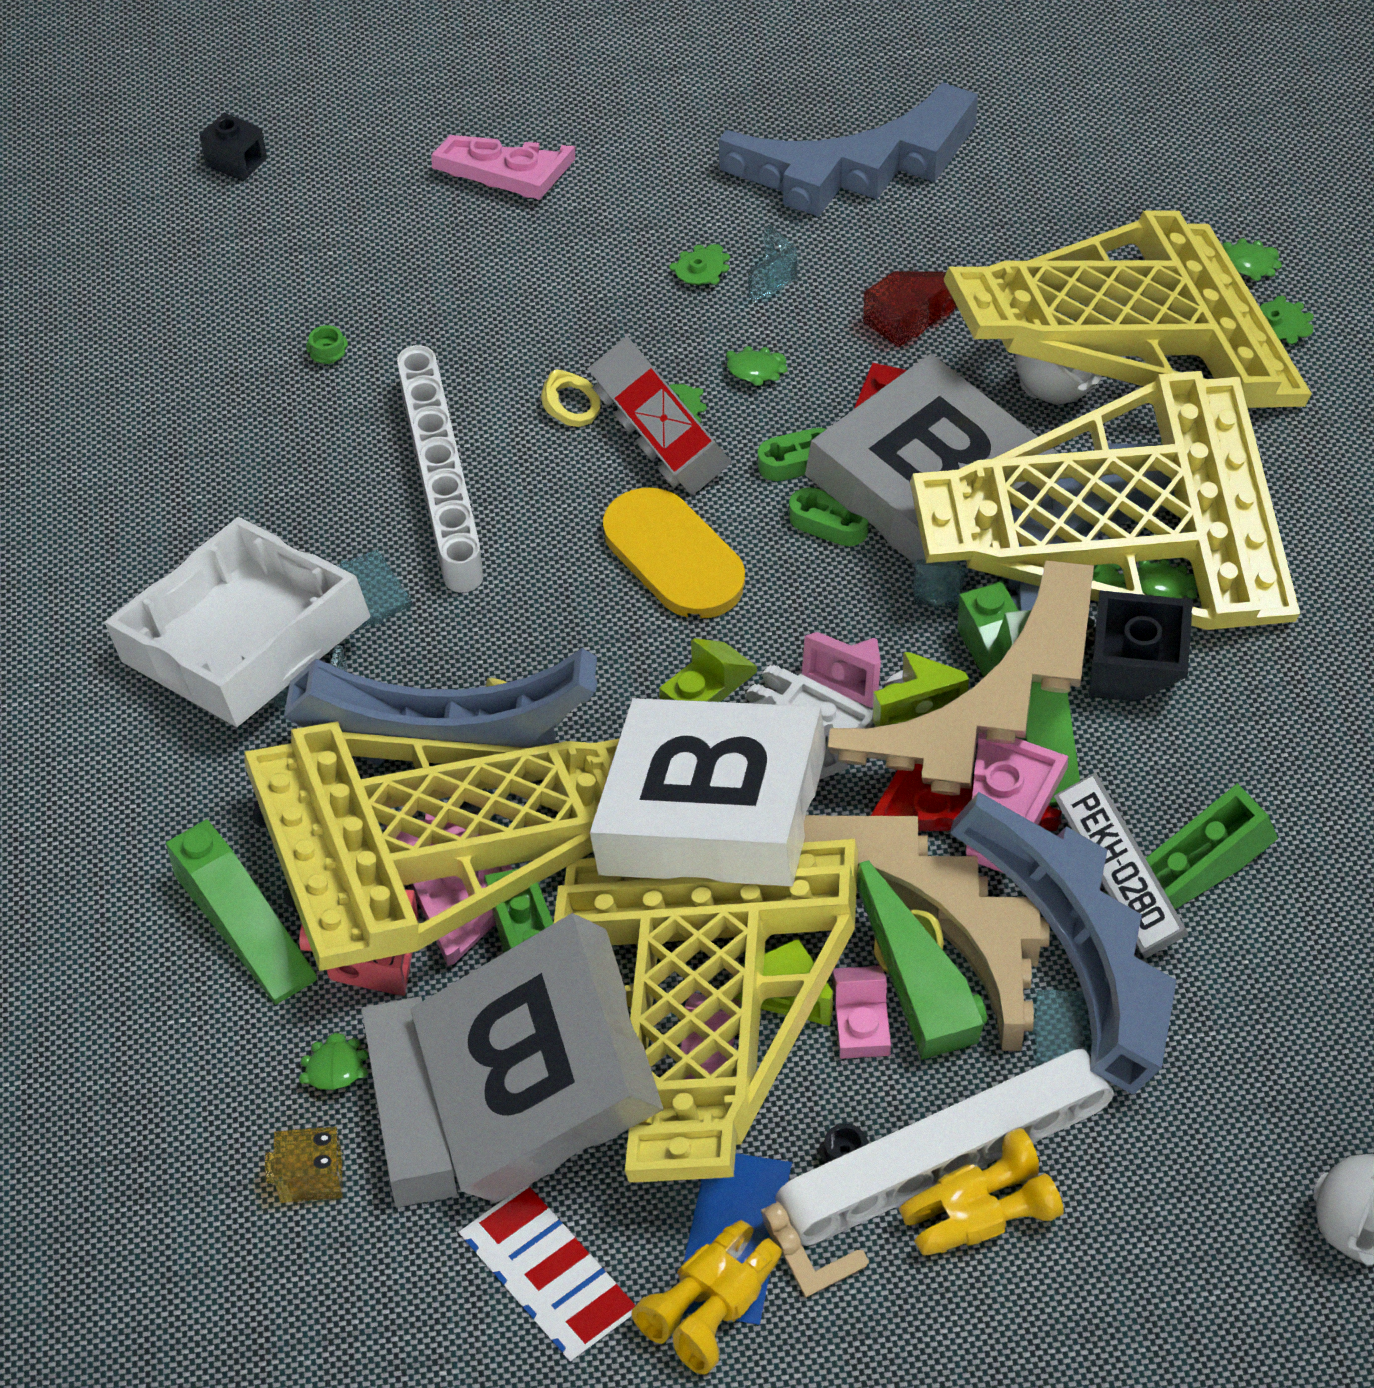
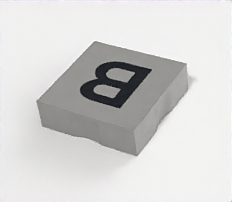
M930 353L811 440L805 475L847 510L866 518L890 545L933 580H936L960 560L926 563L910 486L913 473L958 470L977 460L993 459L1038 436ZM1051 448L1038 455L1059 454V452ZM1028 481L1016 482L1012 487L1031 501L1041 491ZM1010 503L1011 509H1018Z
M574 913L562 918L410 1008L457 1180L462 1192L498 1203L555 1171L563 1162L577 1152L605 1143L664 1110L644 1046L635 1033L630 1021L626 990L607 930Z

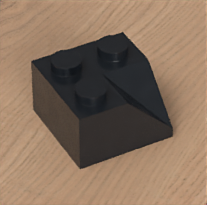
M1100 590L1089 697L1136 702L1187 678L1193 599Z

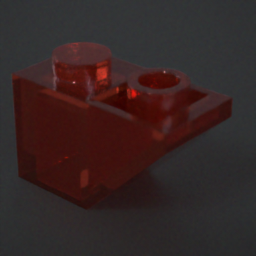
M893 271L864 291L863 322L898 348L910 339L920 336L926 328L942 317L949 316L957 307L944 282L947 272Z

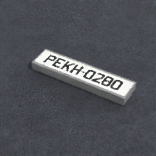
M1093 773L1054 795L1072 830L1108 850L1102 883L1110 897L1142 914L1136 944L1144 958L1146 959L1189 935L1097 773Z

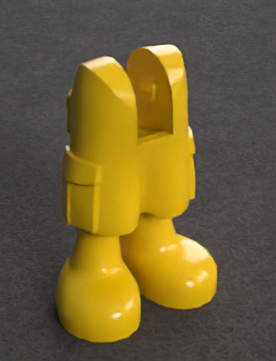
M1022 1128L1010 1131L1004 1136L1002 1156L989 1168L982 1171L980 1167L974 1166V1164L965 1165L949 1174H945L937 1180L936 1185L911 1197L899 1207L905 1225L918 1224L946 1211L949 1219L926 1229L915 1238L914 1242L922 1255L944 1253L963 1244L967 1246L994 1238L1005 1233L1006 1221L1031 1216L1042 1221H1052L1064 1213L1060 1194L1051 1177L1046 1173L1038 1176V1156L1030 1137ZM1025 1183L1020 1190L998 1200L995 1196L989 1195L1002 1188Z
M743 1220L725 1227L723 1232L710 1245L706 1244L696 1250L678 1269L677 1273L680 1282L664 1293H655L640 1299L631 1312L633 1321L638 1329L650 1340L663 1344L673 1334V1344L678 1357L688 1368L702 1375L708 1374L719 1361V1347L715 1335L722 1320H732L734 1322L747 1311L751 1304L757 1300L761 1291V1285L775 1268L782 1254V1249L770 1238H767L756 1247L743 1264L736 1260L746 1248L754 1231L753 1226ZM694 1300L698 1302L706 1300L698 1310L680 1323L682 1315Z

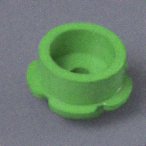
M331 325L319 326L312 330L309 335V341L306 344V350L310 353V358L323 364H332L340 360L345 355L344 349L348 347L347 339L342 335V332L337 327Z

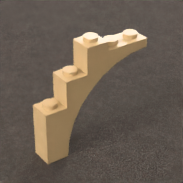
M1046 560L1038 597L1023 631L1001 662L975 687L944 707L907 722L869 729L830 728L828 740L830 753L838 754V762L852 765H866L867 758L886 760L885 767L913 771L915 764H923V784H931V792L960 795V788L971 789L978 733H985L987 741L1001 744H1014L1015 737L1026 738L1032 682L1041 683L1042 690L1057 693L1070 692V686L1080 687L1094 565Z
M805 815L804 842L855 839L858 848V867L860 862L869 860L910 911L920 910L929 912L938 919L943 936L966 958L985 987L997 1018L1001 1051H1022L1024 1031H1033L1034 1022L1033 1001H1024L1023 989H1031V966H1038L1040 947H1049L1050 938L1049 924L1044 917H1040L1039 909L1028 897H988V877L978 876L977 856H928V837L918 836V816Z

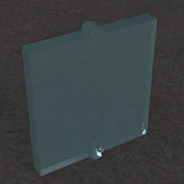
M374 550L349 562L342 560L340 566H337L357 577L371 616L353 632L373 623L382 624L385 618L413 606L411 598L378 550Z
M1037 990L1036 1020L1033 1022V1031H1031L1033 1034H1036V1066H1040L1077 1049L1087 1051L1091 1057L1092 1035L1088 1007L1083 992Z

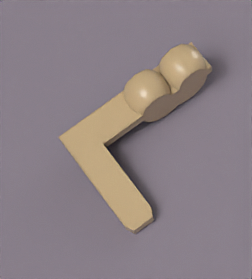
M778 1201L761 1210L766 1229L773 1242L782 1249L781 1255L784 1256L805 1298L864 1269L869 1263L864 1251L856 1250L815 1271L802 1247L799 1235L791 1226L787 1212Z

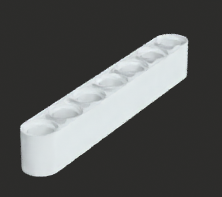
M421 345L411 346L400 352L397 364L403 401L445 585L452 591L459 593L469 592L480 586L483 581L480 544L434 352L428 347Z
M1077 1049L797 1176L779 1189L775 1200L776 1202L779 1201L786 1210L790 1224L799 1235L801 1244L805 1246L814 1245L903 1204L911 1197L936 1185L937 1180L945 1174H949L968 1164H974V1166L981 1168L1000 1159L1002 1156L1003 1138L1008 1132L1022 1128L1028 1134L1032 1143L1098 1113L1109 1104L1114 1096V1092L1107 1080L1090 1071L1091 1057L1087 1051Z

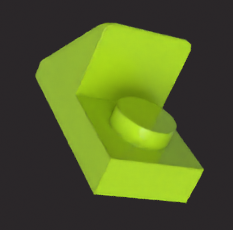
M694 638L691 640L692 662L659 687V698L661 700L721 702L756 674L757 666L725 642Z
M904 652L902 673L904 683H893L873 692V723L875 727L907 722L944 707L968 691L969 678L966 672L910 652Z

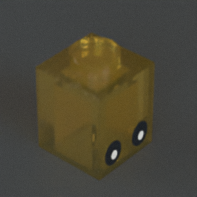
M337 1127L274 1131V1152L265 1153V1174L267 1184H276L280 1203L343 1198V1152Z

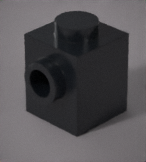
M225 112L200 134L205 165L242 182L267 160L262 128Z

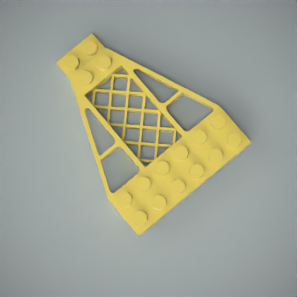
M1143 211L1138 221L1028 261H1002L988 267H949L944 277V282L973 338L986 340L1001 339L1007 352L1141 386H1146L1156 381L1158 374L1179 373L1172 370L1164 355H1196L1204 360L1214 379L1240 377L1247 408L1305 407L1312 395L1210 225L1187 224L1180 211ZM1127 244H1135L1145 260H1109L1105 252ZM1119 356H1138L1142 358L1146 363L1126 359Z
M1202 371L1158 374L1156 381L993 459L977 460L958 470L913 473L910 486L926 563L966 560L967 567L970 569L1040 586L1046 560L1084 565H1119L1123 570L1127 589L1092 581L1090 600L1099 601L1100 590L1143 594L1135 563L1137 561L1186 558L1192 564L1202 609L1193 607L1191 626L1212 630L1295 622L1300 615L1240 377L1203 379ZM1145 403L1152 404L1163 445L1109 449L1103 423ZM1086 431L1091 433L1095 451L1038 455ZM1148 471H1161L1170 477L1172 482L1163 490L1144 477V475ZM1116 474L1129 484L1120 494L1100 479L1104 475ZM1062 478H1073L1084 485L1085 488L1076 498L1056 483ZM1028 481L1041 491L1031 501L1013 489L1016 482ZM1135 487L1156 501L1148 512L1127 499ZM1091 491L1112 505L1104 516L1083 502ZM1047 495L1068 508L1060 519H1057L1039 506ZM1010 503L1023 511L1015 523ZM1161 505L1181 518V522L1175 530L1154 517V514ZM1117 509L1139 523L1131 534L1109 520ZM1073 513L1094 526L1086 538L1065 524ZM1029 517H1032L1050 530L1042 541H1039L1021 528ZM1144 527L1155 534L1137 537ZM1100 531H1102L1107 536L1112 538L1106 540H1094V538L1098 535ZM1056 535L1068 542L1049 544Z
M338 721L291 729L290 744L244 752L246 771L319 971L419 951L493 909L500 903L523 892L536 882L546 879L593 852L590 830L619 739L597 743L565 741L533 748L342 732ZM352 756L412 761L415 769L361 779ZM429 763H439L441 765L429 766ZM544 779L540 785L531 783L532 781ZM484 788L487 790L498 788L494 794L481 790ZM509 793H513L528 799L523 807L506 800V797ZM451 797L447 803L437 800ZM465 801L482 808L478 815H474L459 809V807ZM540 805H543L559 813L553 819L536 812ZM404 806L400 812L390 809L394 807ZM419 810L436 818L431 824H427L413 818V815ZM495 813L513 822L507 828L489 820ZM378 822L388 826L383 834ZM449 822L466 829V831L460 837L442 829ZM402 831L419 839L412 846L395 838ZM533 860L485 888L480 886L475 875V871ZM449 876L459 877L463 881L469 897L427 921L418 924L404 885Z
M855 839L803 842L793 886L725 883L699 877L656 879L598 875L595 858L579 859L567 866L565 884L558 886L554 923L574 913L605 928L611 945L638 944L634 984L624 986L627 1007H631L630 1021L635 1033L644 1046L650 1068L666 1054L677 1062L660 1078L652 1072L664 1110L629 1128L625 1173L629 1183L734 1177L736 1145L742 1144L855 929L858 848ZM832 930L810 973L763 976L765 942L769 936L774 934ZM736 937L722 949L711 942L715 938ZM686 940L672 953L662 946L665 942ZM700 950H703L711 958L697 970L693 971L684 964ZM746 950L745 967H742L735 959ZM657 957H658L660 960H662V961H661L660 963H658V964H657ZM725 968L734 977L717 990L708 981ZM673 972H676L685 980L667 994L658 985ZM698 990L708 999L690 1013L681 1003ZM743 991L742 1007L740 1009L731 1000ZM797 996L757 1070L762 1002L773 997ZM653 998H655L658 1002L652 1006ZM722 1009L732 1018L714 1032L704 1023ZM672 1012L681 1021L663 1035L654 1026ZM696 1032L704 1041L686 1055L677 1045L690 1034ZM740 1032L737 1051L728 1042ZM649 1039H650L651 1041L654 1042V1044H652V1045L648 1048ZM719 1051L728 1061L710 1075L700 1065ZM689 1074H692V1075L696 1078V1079L683 1080V1079H685Z

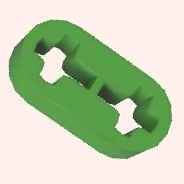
M811 428L765 440L757 451L759 473L772 481H783L804 476L811 440L826 429Z
M809 487L795 491L790 497L789 520L795 528L844 546L858 545L867 538L869 533L868 520L847 510L827 492Z

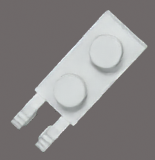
M770 665L762 674V680L773 690L765 688L763 685L754 684L748 689L746 694L749 703L772 696L775 705L819 706L822 711L823 726L833 724L834 728L860 729L875 727L873 723V710L802 674L797 676L784 668L781 669L779 666Z

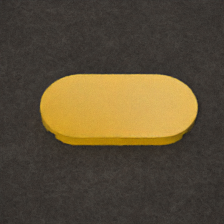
M638 488L621 494L609 504L603 517L606 544L667 609L685 617H688V613L699 614L700 618H713L728 612L740 601L745 585V569L742 560L679 496L659 488Z

